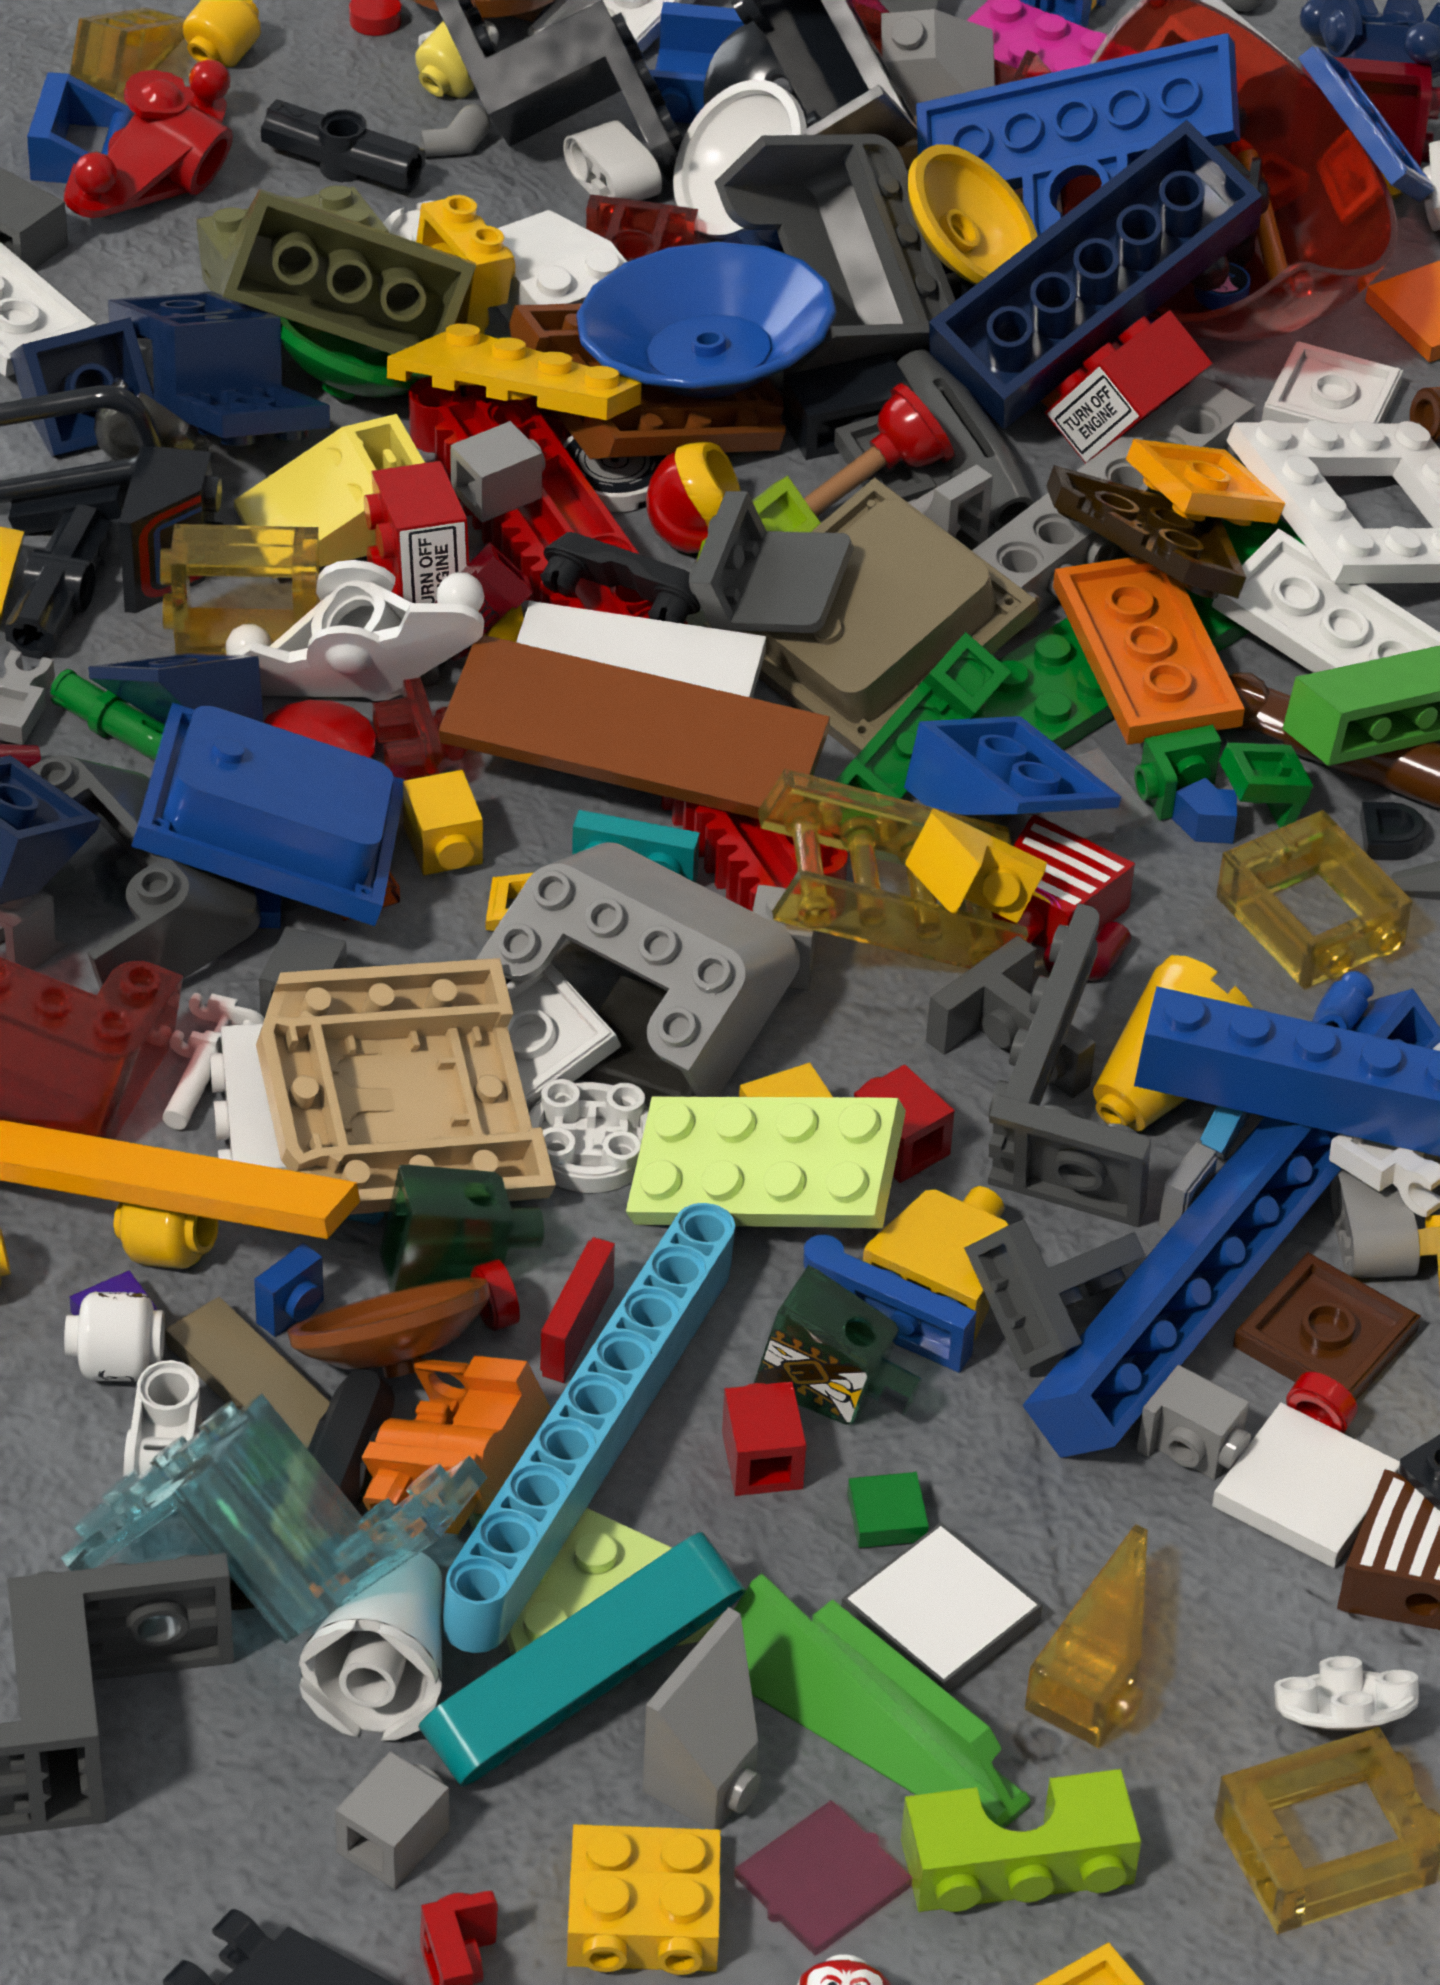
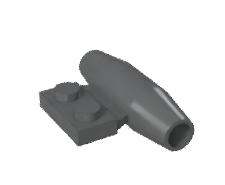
M915 350L900 358L896 364L913 392L927 406L941 425L954 449L955 456L945 463L938 460L930 465L919 468L907 466L901 461L891 469L884 466L862 482L861 486L864 487L875 477L905 501L909 502L920 498L977 464L993 475L989 523L997 531L1034 504L1011 449L970 390L929 352ZM878 415L835 428L834 445L847 465L870 449L869 441L880 434L877 426Z

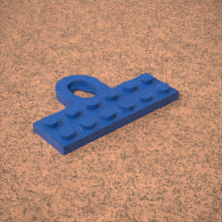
M1224 33L916 103L918 155L930 146L946 144L962 148L982 159L1013 190L1023 188V205L1030 215L1037 236H1039L1063 217L1057 211V201L1062 188L1069 181L1081 175H1093L1101 179L1103 186L1186 120L1213 146L1240 141L1235 43L1229 33Z

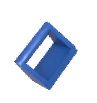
M48 72L27 135L30 180L67 184L73 164H76L81 156L89 153L65 140L70 124L108 127L101 153L107 155L110 138L114 132L127 126L134 116V112L127 105L70 74Z

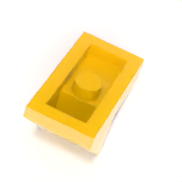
M933 808L906 859L905 865L949 912L956 915L963 900L967 899L1012 922L1018 923L1045 873L1047 862Z

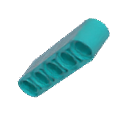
M703 1532L696 1533L446 1699L428 1713L418 1727L461 1787L467 1786L510 1759L719 1617L728 1607L733 1606L743 1596L746 1589Z

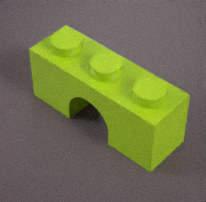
M1121 1769L1049 1778L1043 1819L1044 1824L1034 1830L1023 1832L1007 1830L992 1822L983 1810L977 1787L905 1796L901 1843L918 1912L940 1909L948 1912H959L970 1909L978 1904L1009 1900L1034 1902L1048 1895L1085 1890L1093 1893H1104L1123 1885L1134 1884L1141 1839Z

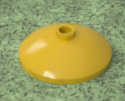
M939 144L925 149L912 162L908 174V198L920 233L934 255L945 266L969 283L977 285L1038 237L1030 215L1014 190L990 165L974 154L956 146Z

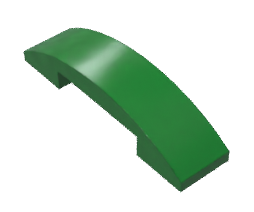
M965 632L815 804L861 844L907 792L904 785L919 721L970 719L1011 671Z

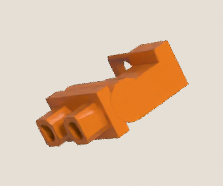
M473 1356L470 1364L421 1358L414 1359V1370L430 1401H419L415 1409L417 1416L413 1420L398 1418L385 1420L379 1428L375 1442H369L361 1457L372 1476L362 1501L374 1522L378 1525L399 1527L404 1522L411 1507L419 1506V1511L428 1526L437 1532L459 1534L471 1513L485 1514L498 1494L497 1491L501 1489L550 1409V1405L528 1361ZM435 1372H444L454 1376L465 1388H455L444 1383Z

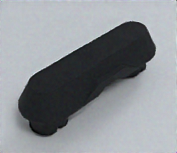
M573 532L565 533L544 549V556L548 563L543 573L540 574V578L544 586L553 592L559 589L562 595L574 593L580 578L609 588L621 585L637 591L642 599L653 602L651 609L648 610L650 619L684 624L688 615L700 612L701 606L696 596L690 590L689 571Z
M357 1369L343 1380L334 1392L327 1411L319 1420L307 1449L300 1479L292 1496L291 1511L294 1519L302 1525L304 1534L314 1541L326 1542L339 1536L341 1525L346 1523L352 1515L368 1475V1469L361 1457L369 1442H375L379 1428L385 1420L390 1418L394 1409L395 1396L392 1388L373 1370Z

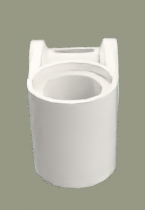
M174 1360L159 1361L148 1366L139 1377L132 1426L128 1430L125 1444L123 1473L125 1491L137 1492L140 1485L181 1487L184 1494L196 1495L200 1472V1440L202 1431L199 1378L193 1368L183 1362Z

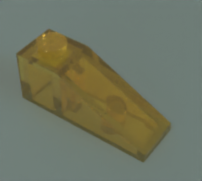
M148 7L79 18L69 74L117 100L118 94L124 93L125 84L131 75L140 71L157 70L185 38L183 35V22L186 18Z
M1137 1524L1133 1526L1030 1666L1024 1710L1099 1749L1116 1725L1125 1729L1131 1723L1143 1698V1690L1136 1686L1142 1648L1148 1530Z

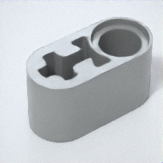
M1340 1170L1331 1181L1330 1200L1345 1273L1353 1278L1415 1276L1418 1272L1420 1260L1418 1228L1414 1212L1406 1206L1398 1188L1391 1184L1378 1192L1349 1172Z

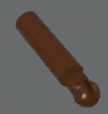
M1237 672L1228 675L1245 708L1242 727L1230 729L1241 731L1252 729L1283 741L1284 745H1292L1296 754L1326 765L1283 730L1290 695L1267 687L1262 679L1252 673ZM1430 742L1329 766L1440 809V744Z

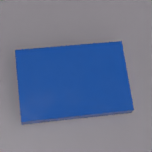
M1312 46L1298 57L1299 61L1388 182L1418 202H1421L1434 191V185L1348 68L1319 47L1315 48Z

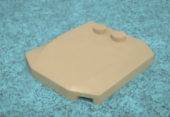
M500 958L280 972L256 1042V1049L280 1158L287 1169L357 1182L360 1203L350 1214L550 1198L556 1184L542 1127L532 1128L508 1031V1025L514 1013Z

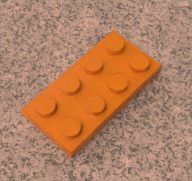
M1135 557L1055 569L1053 588L1127 745L1143 743L1147 737L1213 725L1216 731L1242 727L1245 708L1183 583L1146 561Z

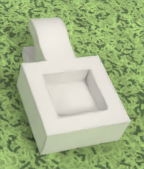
M1339 1134L1331 1140L1329 1160L1378 1192L1394 1184L1398 1188L1406 1206L1419 1216L1427 1217L1440 1208V1196L1431 1191L1440 1185V1164L1424 1159V1153L1344 1134Z

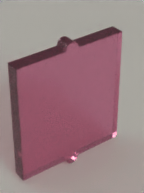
M832 1800L735 1867L734 1877L767 1908L768 1920L771 1922L780 1921L814 1956L912 1886V1877L878 1845V1835L873 1832L866 1834Z

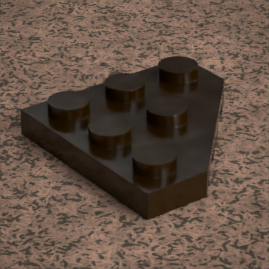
M1053 466L1046 487L1054 508L1062 516L1085 525L1119 545L1128 555L1142 559L1184 583L1188 590L1199 596L1214 599L1219 594L1239 598L1247 577L1220 517L1206 516L1204 521L1190 520L1177 514L1172 509L1173 503L1165 496L1060 466Z

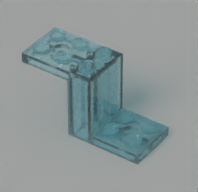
M261 1393L240 1409L232 1401H229L210 1415L198 1427L201 1432L189 1441L180 1436L160 1451L150 1461L152 1467L140 1476L133 1470L116 1482L102 1495L101 1498L104 1501L73 1526L80 1537L60 1558L71 1571L96 1568L177 1511L212 1554L226 1553L229 1576L283 1642L287 1644L438 1541L487 1479V1476L470 1455L447 1471L438 1463L421 1474L408 1486L406 1491L410 1496L395 1506L387 1498L362 1517Z

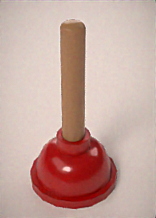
M899 383L890 390L892 397L883 405L878 415L877 426L880 434L869 441L871 448L804 498L816 517L884 466L891 469L901 461L907 466L919 468L930 465L938 460L945 463L955 456L949 438L939 422L908 386Z

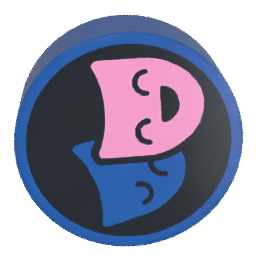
M1228 262L1230 272L1225 283L1219 288L1210 291H1204L1194 286L1195 299L1204 307L1214 311H1232L1242 307L1248 301L1251 281L1250 275L1244 268Z

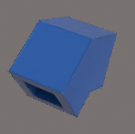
M1203 778L1176 791L1172 820L1195 842L1233 844L1237 821V795L1231 789H1217L1207 778Z

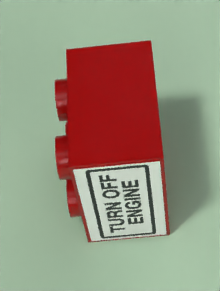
M1171 310L1152 324L1145 316L1140 318L1118 337L1123 343L1122 346L1117 341L1113 344L1108 342L1083 363L1089 373H1086L1081 367L1055 388L1061 398L1044 413L1085 464L1183 390L1213 364Z
M435 461L371 471L373 494L364 495V512L369 530H375L376 545L367 547V561L386 568L396 577L392 593L411 603H435L437 600V589L441 581L454 572H461L469 564L467 517L442 462Z

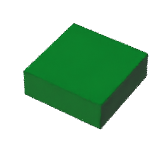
M917 1472L848 1478L847 1495L858 1548L914 1543L928 1532L929 1525Z

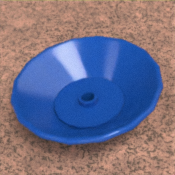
M710 242L668 247L622 264L591 287L576 314L581 346L602 366L612 367L619 371V375L648 386L684 397L707 399L729 396L743 391L794 365L823 342L837 311L830 283L804 260L766 246Z

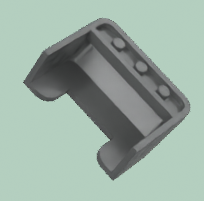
M876 134L762 135L714 181L723 207L733 222L748 230H777L785 254L804 260L831 285L837 314L823 342L794 365L783 370L784 374L889 352L893 359L896 360L907 353L930 345L929 321L954 303L955 298L941 261L926 244L914 220L908 198V172L900 152L889 140Z

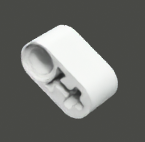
M614 120L565 138L563 150L569 171L605 210L613 211L660 194L662 177L654 156L621 122Z

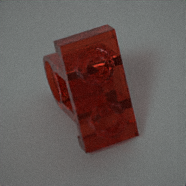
M590 194L586 207V229L611 241L628 262L668 247L697 244L699 209Z

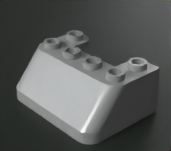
M610 842L595 845L535 871L529 877L476 958V960L500 958L506 984L511 980H529L541 974L548 967L567 938L663 988L667 993L654 1011L647 1026L648 1042L654 1053L661 1060L681 1070L696 1097H719L793 981L800 966L799 950L790 933L783 927L623 845Z

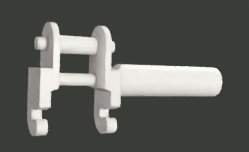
M194 993L189 1001L191 1012L201 1019L218 1024L214 1031L207 1030L204 1033L192 1031L188 1044L183 1041L184 1034L179 1030L174 1031L170 1038V1046L177 1054L191 1058L162 1116L164 1123L170 1128L181 1130L187 1126L211 1078L210 1054L222 1053L221 1026L263 1023L264 1017L260 1013L239 1007L238 999L212 993L207 1006L202 1003L203 996L201 994Z

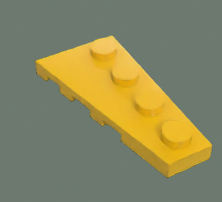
M470 324L450 325L446 328L445 332L387 356L388 379L406 382L410 379L411 374L419 373L432 376V387L455 391L459 388V385L486 386L487 398L509 401L537 396V407L602 420L611 419L641 404L642 383L619 376V371L612 367H589L573 362L572 357L566 353H544L526 347V343L520 339L495 338L482 334L477 326Z

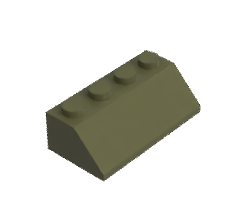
M259 189L238 227L221 275L222 297L394 354L445 332L448 326L455 324L475 271L476 263Z

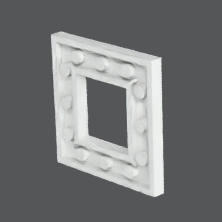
M1272 420L1234 422L1226 440L1246 468L1285 502L1281 514L1334 584L1440 583V449L1431 439L1427 429L1420 424L1410 421H1403L1401 423H1370L1366 421L1324 423L1316 420L1309 421L1308 423H1278ZM1323 476H1393L1433 528H1404L1400 526L1391 528H1362L1346 507L1344 500L1335 493Z

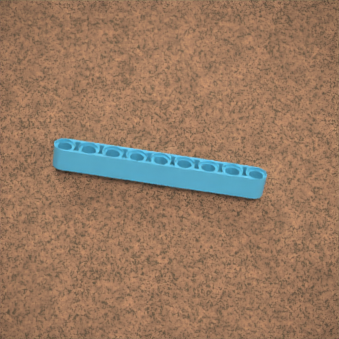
M695 1203L684 1207L677 1214L452 1563L446 1576L442 1627L445 1638L454 1647L461 1651L480 1653L492 1650L504 1641L720 1295L730 1275L736 1227L733 1216L726 1209L709 1203Z

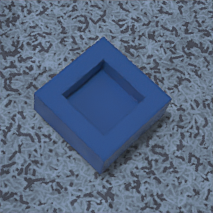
M304 1242L254 1279L256 1323L272 1336L277 1337L296 1321L301 1322L309 1318L317 1310L320 1303L324 1301L322 1256Z

